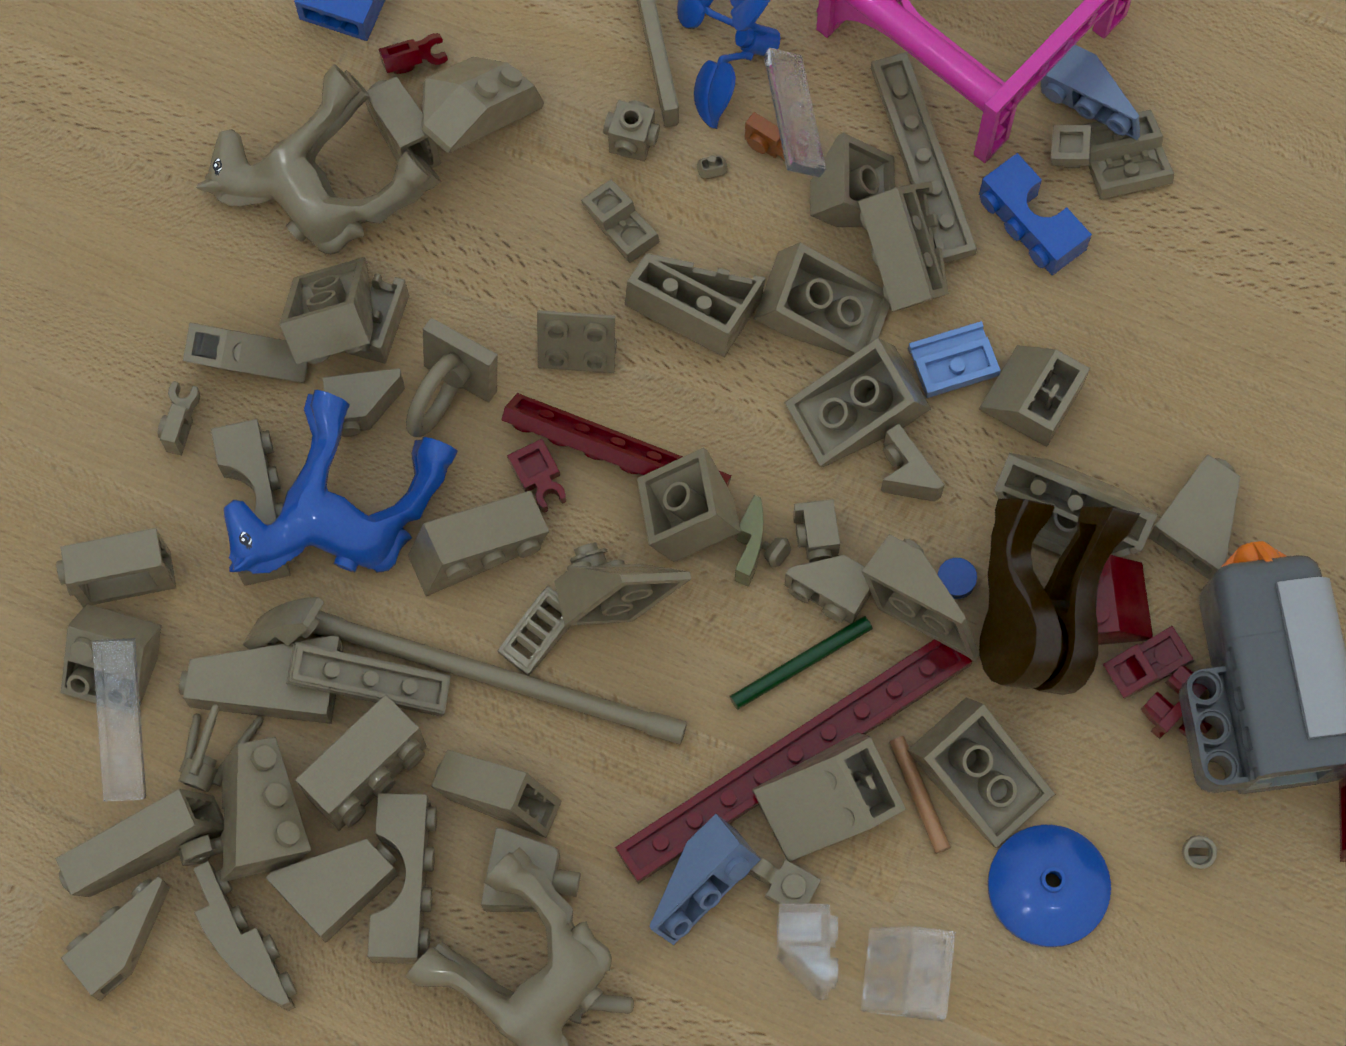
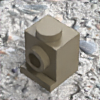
M834 499L794 504V523L802 522V524H796L798 547L806 548L809 562L838 556L840 539Z

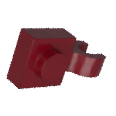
M438 33L430 34L416 42L414 39H410L378 49L382 64L387 73L403 74L410 72L415 68V65L423 63L422 59L434 65H440L448 61L445 52L431 53L433 45L443 42L441 35Z

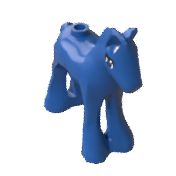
M314 390L313 394H308L304 407L312 433L311 448L304 467L287 491L278 518L271 525L264 524L244 501L232 500L223 508L231 551L229 559L232 561L229 572L246 570L252 574L270 573L285 565L287 561L291 562L294 557L303 552L305 547L310 545L335 555L336 558L333 564L355 573L358 566L373 569L376 573L389 571L395 566L401 548L412 539L410 533L403 527L408 522L421 518L431 496L444 482L447 468L452 464L458 450L429 437L415 440L411 452L415 475L407 493L395 505L368 516L357 509L345 497L329 492L327 489L329 469L341 439L344 418L350 404L329 392Z

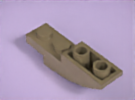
M208 861L193 868L209 903L208 906L194 913L216 951L233 971L267 1000L286 1011L294 1009L295 1006L291 997L296 995L297 992L288 972L280 974L274 960L279 958L280 954L271 935L263 937V934L257 928L243 933V930L249 926L240 906L237 905L232 908L226 895L232 891L229 881L220 883V870L216 871Z

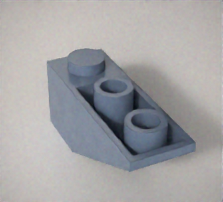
M1074 45L1040 80L1041 91L1050 101L1057 104L1063 103L1075 109L1082 117L1095 119L1107 125L1118 135H1127L1135 140H1138L1140 137L1139 114L1096 54Z
M717 814L687 841L649 927L651 930L672 945L688 934L691 928L711 908L715 907L739 880L746 877L750 870L761 860L741 834Z

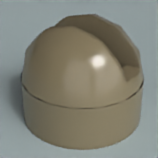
M1196 835L1185 841L1182 855L1188 865L1204 869L1214 863L1217 857V848L1208 837ZM1189 848H1208V855H1189L1188 850Z

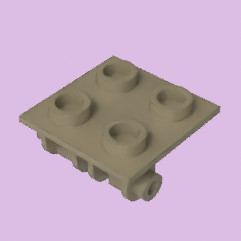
M537 310L538 368L603 373L615 372L617 348L615 316Z

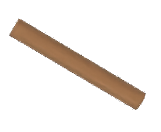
M900 736L891 740L889 743L935 853L938 854L950 849V844L914 758L907 751L909 746L905 737Z

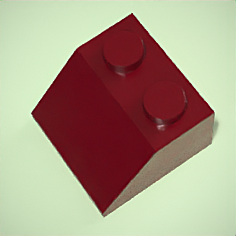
M1110 555L1106 561L1097 591L1098 645L1147 641L1153 637L1142 562Z

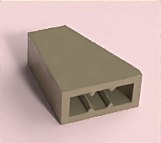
M397 76L388 81L381 80L374 83L367 90L369 93V98L365 101L367 110L396 161L398 162L402 154L408 150L412 154L423 158L431 168L440 165L441 161L437 143L421 130L423 113Z
M1207 454L1156 523L1149 538L1210 580L1227 559L1241 476L1235 473L1234 468L1227 461L1221 458L1214 459Z
M451 750L446 751L442 762L438 765L435 779L431 786L450 801L545 838L561 804L559 798L526 772Z
M367 839L272 871L266 876V879L326 943L398 876L395 868L392 866L397 860L382 843L374 847Z

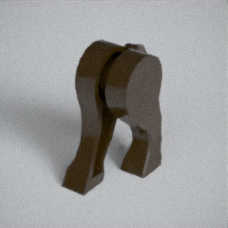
M998 499L995 508V524L991 534L988 567L989 607L979 639V656L983 670L991 681L1000 685L1022 689L1033 688L1041 692L1060 695L1075 693L1086 685L1094 672L1098 658L1096 605L1100 576L1114 548L1129 536L1140 513L1114 507H1082L1078 517L1077 531L1058 559L1047 585L1043 588L1033 570L1031 559L1032 543L1039 531L1049 521L1055 505L1027 499Z

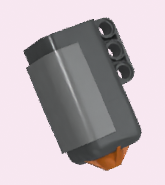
M1264 541L1241 545L1222 567L1216 571L1199 595V606L1212 668L1195 671L1182 684L1179 690V701L1195 781L1202 790L1209 793L1238 790V794H1249L1324 784L1340 780L1346 776V647L1331 581L1327 577H1322L1317 562L1308 556L1295 555L1287 557ZM1192 684L1204 685L1209 691V699L1203 700L1198 698L1192 690ZM1200 724H1211L1217 731V739L1206 738L1201 733ZM1215 762L1220 764L1225 771V778L1223 780L1213 778L1208 771V763Z

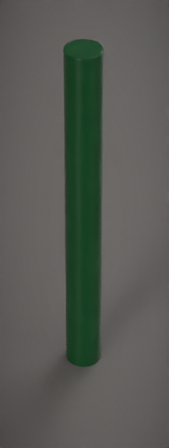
M866 616L861 617L730 695L729 697L737 710L869 632L873 629L870 621Z

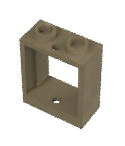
M156 528L60 547L62 560L56 562L59 581L61 585L66 584L69 595H74L83 607L86 604L95 605L176 588L171 551Z

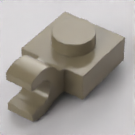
M173 381L168 390L172 404L168 416L163 415L160 420L158 437L168 453L182 456L193 423L191 415L195 406L199 403L200 392L197 386H192L188 397L179 398L178 395L181 387L178 382Z
M758 856L761 860L750 870L748 875L770 886L765 898L801 917L821 879L786 859L779 870L770 862Z

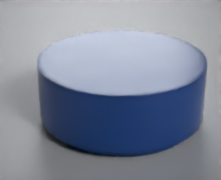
M963 558L946 560L940 566L937 574L953 599H962L970 595L977 582L976 569L969 561Z

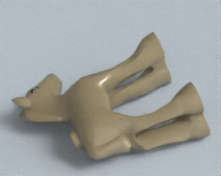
M333 64L323 78L321 104L315 114L301 128L286 139L278 142L265 158L255 165L248 164L241 136L233 129L221 131L216 140L209 172L205 176L206 180L199 183L196 188L213 194L217 197L218 201L229 206H248L249 204H262L271 199L276 200L291 218V221L286 226L292 235L300 242L306 238L318 247L320 252L331 255L338 253L348 242L364 237V230L361 224L366 222L380 224L397 210L417 202L425 191L433 189L442 181L423 158L406 150L398 159L392 181L377 194L361 200L336 197L325 172L315 162L316 156L324 144L348 122L356 110L369 98V93L347 70L343 72L337 65Z
M519 847L513 853L509 852L497 863L484 880V883L496 891L520 895L537 911L546 928L548 964L538 973L521 983L516 991L513 992L496 983L474 963L456 953L442 941L435 948H429L412 966L405 977L418 987H449L459 991L482 1010L503 1036L517 1046H569L566 1037L563 1035L562 1027L580 1006L588 1011L603 994V991L597 986L604 978L606 971H610L612 956L609 949L594 937L587 921L574 926L573 908L555 890L545 872L534 865L530 857Z

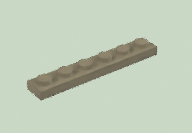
M907 52L871 61L870 69L911 185L932 182L933 193L927 194L930 215H937L938 226L932 228L935 248L939 247L942 249L944 263L976 255L977 248Z

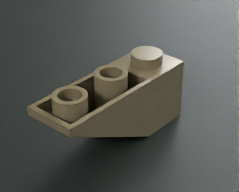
M189 323L183 361L305 383L308 362L296 365L286 340L198 323Z
M159 876L153 881L147 879L140 883L131 893L133 898L121 908L115 906L108 910L100 918V925L89 935L83 933L72 940L66 948L68 952L61 957L91 996L99 1001L132 975L170 889Z

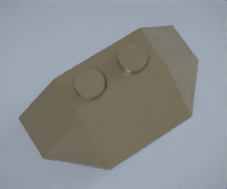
M471 57L425 78L423 83L421 130L449 154L542 109L544 101L536 87L508 62Z
M1009 453L994 489L998 499H1027L1055 505L1049 521L1039 531L1033 543L1062 555L1077 531L1078 517L1082 507H1114L1140 513L1129 536L1117 545L1111 555L1118 557L1135 554L1143 550L1158 515L1120 488L1052 460Z

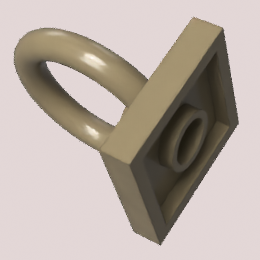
M430 318L423 328L424 367L430 370L417 389L406 418V429L413 437H422L437 425L450 406L458 388H464L487 402H490L497 392L498 354L437 320ZM443 380L444 383L437 398L424 415L434 391Z

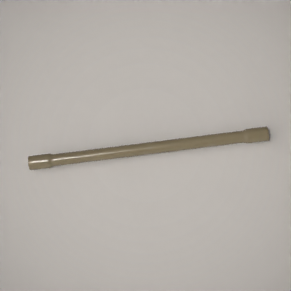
M319 611L316 615L320 622L312 633L319 636L339 637L340 640L640 730L649 736L681 745L686 731L687 722L680 719L616 703L348 622L342 617Z

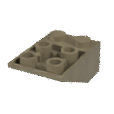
M858 732L752 789L789 862L867 831L906 810L872 738Z

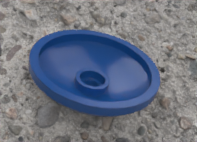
M1037 825L1019 831L1000 847L990 866L988 894L997 918L1014 936L1036 946L1062 947L1083 939L1100 923L1109 905L1111 880L1108 867L1101 853L1083 835L1062 826ZM1048 874H1055L1060 880V885L1057 887L1049 886L1046 882V876Z

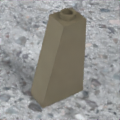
M335 636L298 641V643L340 652L344 650L340 638ZM292 642L289 646L279 644L190 659L188 671L182 672L179 682V693L183 695V699L190 708L211 710L212 705L217 704L219 711L327 724H332L336 694L286 684L292 648L296 642Z
M178 789L55 858L60 868L59 879L62 886L70 892V895L91 897L179 856L178 850H180V845L205 835H208L209 839L220 837L224 831V818L213 795Z

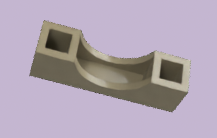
M257 419L212 428L211 433L217 465L223 477L235 479L248 485L256 495L254 514L264 524L271 525L280 515L283 502H276L274 490L281 489L276 466L269 467L267 454L274 453L269 430L262 431ZM287 561L285 565L270 573L252 574L250 571L245 570L238 572V575L244 586L291 576L288 564L290 561Z
M378 793L375 834L380 842L392 847L403 857L406 876L404 886L397 899L384 910L370 915L367 957L372 963L415 964L422 956V953H425L430 947V929L423 928L424 912H431L432 887H426L427 871L433 872L435 849L434 847H428L429 831H436L437 807H430V800L424 794Z

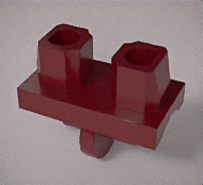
M1181 665L1165 683L1179 695L1182 684L1194 672ZM1192 684V690L1198 698L1207 690L1202 684ZM1158 691L1141 708L1149 721L1155 725L1151 732L1159 739L1182 717L1180 701L1173 706ZM1183 723V724L1178 728V730H1179L1184 736H1186L1185 727H1184V723ZM1209 723L1200 724L1201 733L1205 734L1212 728V725Z

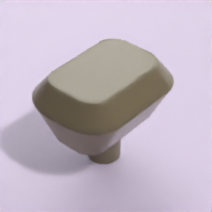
M711 155L700 159L697 163L698 173L702 178L724 175L727 172L725 158L720 155Z
M775 538L771 544L766 541L763 542L762 549L766 550L764 557L771 567L774 568L782 564L790 553L791 546L787 538Z

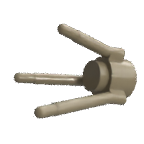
M213 704L196 752L195 748L201 716L197 713L194 714L185 757L179 770L181 772L179 782L204 792H209L212 784L220 786L223 780V762L216 769L214 767L217 760L205 755L219 711L217 704ZM262 716L256 717L233 749L238 744L250 741L264 720Z

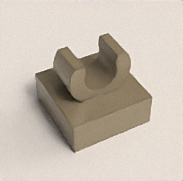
M1053 125L1052 166H1064V168L1090 166L1091 125Z

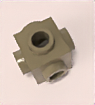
M618 100L615 112H608L603 129V134L608 135L609 153L645 162L649 147H655L660 125L655 124V109L649 108L645 103Z

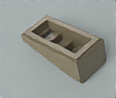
M549 586L537 597L498 649L500 655L527 676L534 671L571 627L564 626L562 616L558 620L545 610L551 605L561 613L557 592ZM538 617L552 627L549 633L535 623ZM527 630L543 641L540 646L524 635ZM517 642L533 653L530 659L514 648Z

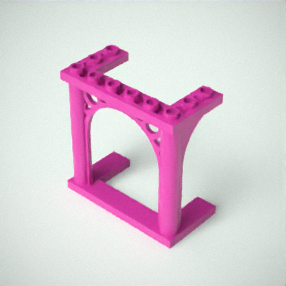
M819 0L816 11L818 13L816 30L828 38L845 20L857 21L878 30L901 46L983 111L973 155L983 163H986L1009 139L1018 103L1092 26V31L1104 39L1127 15L1131 0H1084L1006 82L927 22L916 11L909 0Z

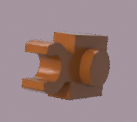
M753 112L745 122V140L756 152L761 154L767 153L775 159L777 156H780L788 165L795 169H798L805 160L806 156L803 154L807 148L802 143L787 138L785 131L756 112Z

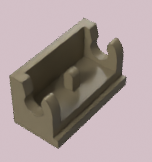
M375 274L370 289L373 319L370 344H367L362 350L350 354L386 364L409 298L405 279L395 277L393 284H389L382 280L380 274Z

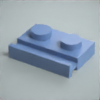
M982 321L909 343L908 351L912 355L914 367L926 398L1000 375L1001 370L988 336L986 337L983 330Z

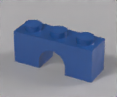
M1016 153L982 179L979 191L980 201L988 212L996 213L1004 222L1007 233L1014 240H1020L1027 247L1033 262L1040 268L1045 267L1053 276L1087 250L1092 234L1067 207L1052 217H1041L1030 210L1027 203L1038 196L1042 179Z

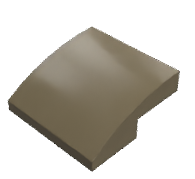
M1152 110L1137 112L1140 122V137L1138 140L1127 135H1118L1107 125L1099 121L1083 124L1091 125L1092 128L1089 169L1101 200L1173 184L1174 172L1163 150V135Z

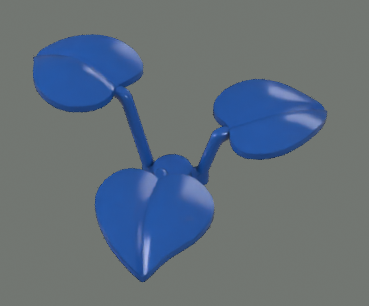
M678 0L677 15L684 27L688 29L697 28L702 23L706 14L737 30L735 42L737 46H740L742 52L722 55L719 57L718 62L706 61L695 81L694 101L696 109L702 120L711 128L717 129L719 118L726 109L735 87V72L732 65L727 62L740 59L751 61L754 54L770 58L776 54L779 48V31L775 28L755 23L770 0H730L731 5L734 7L730 12L732 18L712 10L709 6L713 0Z

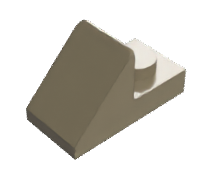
M897 424L886 431L883 452L892 466H900V468L883 479L881 491L888 494L936 501L941 498L944 483L901 425Z

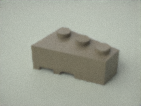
M931 181L896 187L858 201L861 209L860 220L863 227L868 231L872 244V258L876 266L879 267L884 283L883 294L891 305L892 312L949 294L942 249L939 247L935 248L932 228L938 226L936 214L930 215L927 194L933 193Z
M527 491L423 523L408 557L425 596H429L514 558H524L535 554L541 549V545L549 530L531 491Z

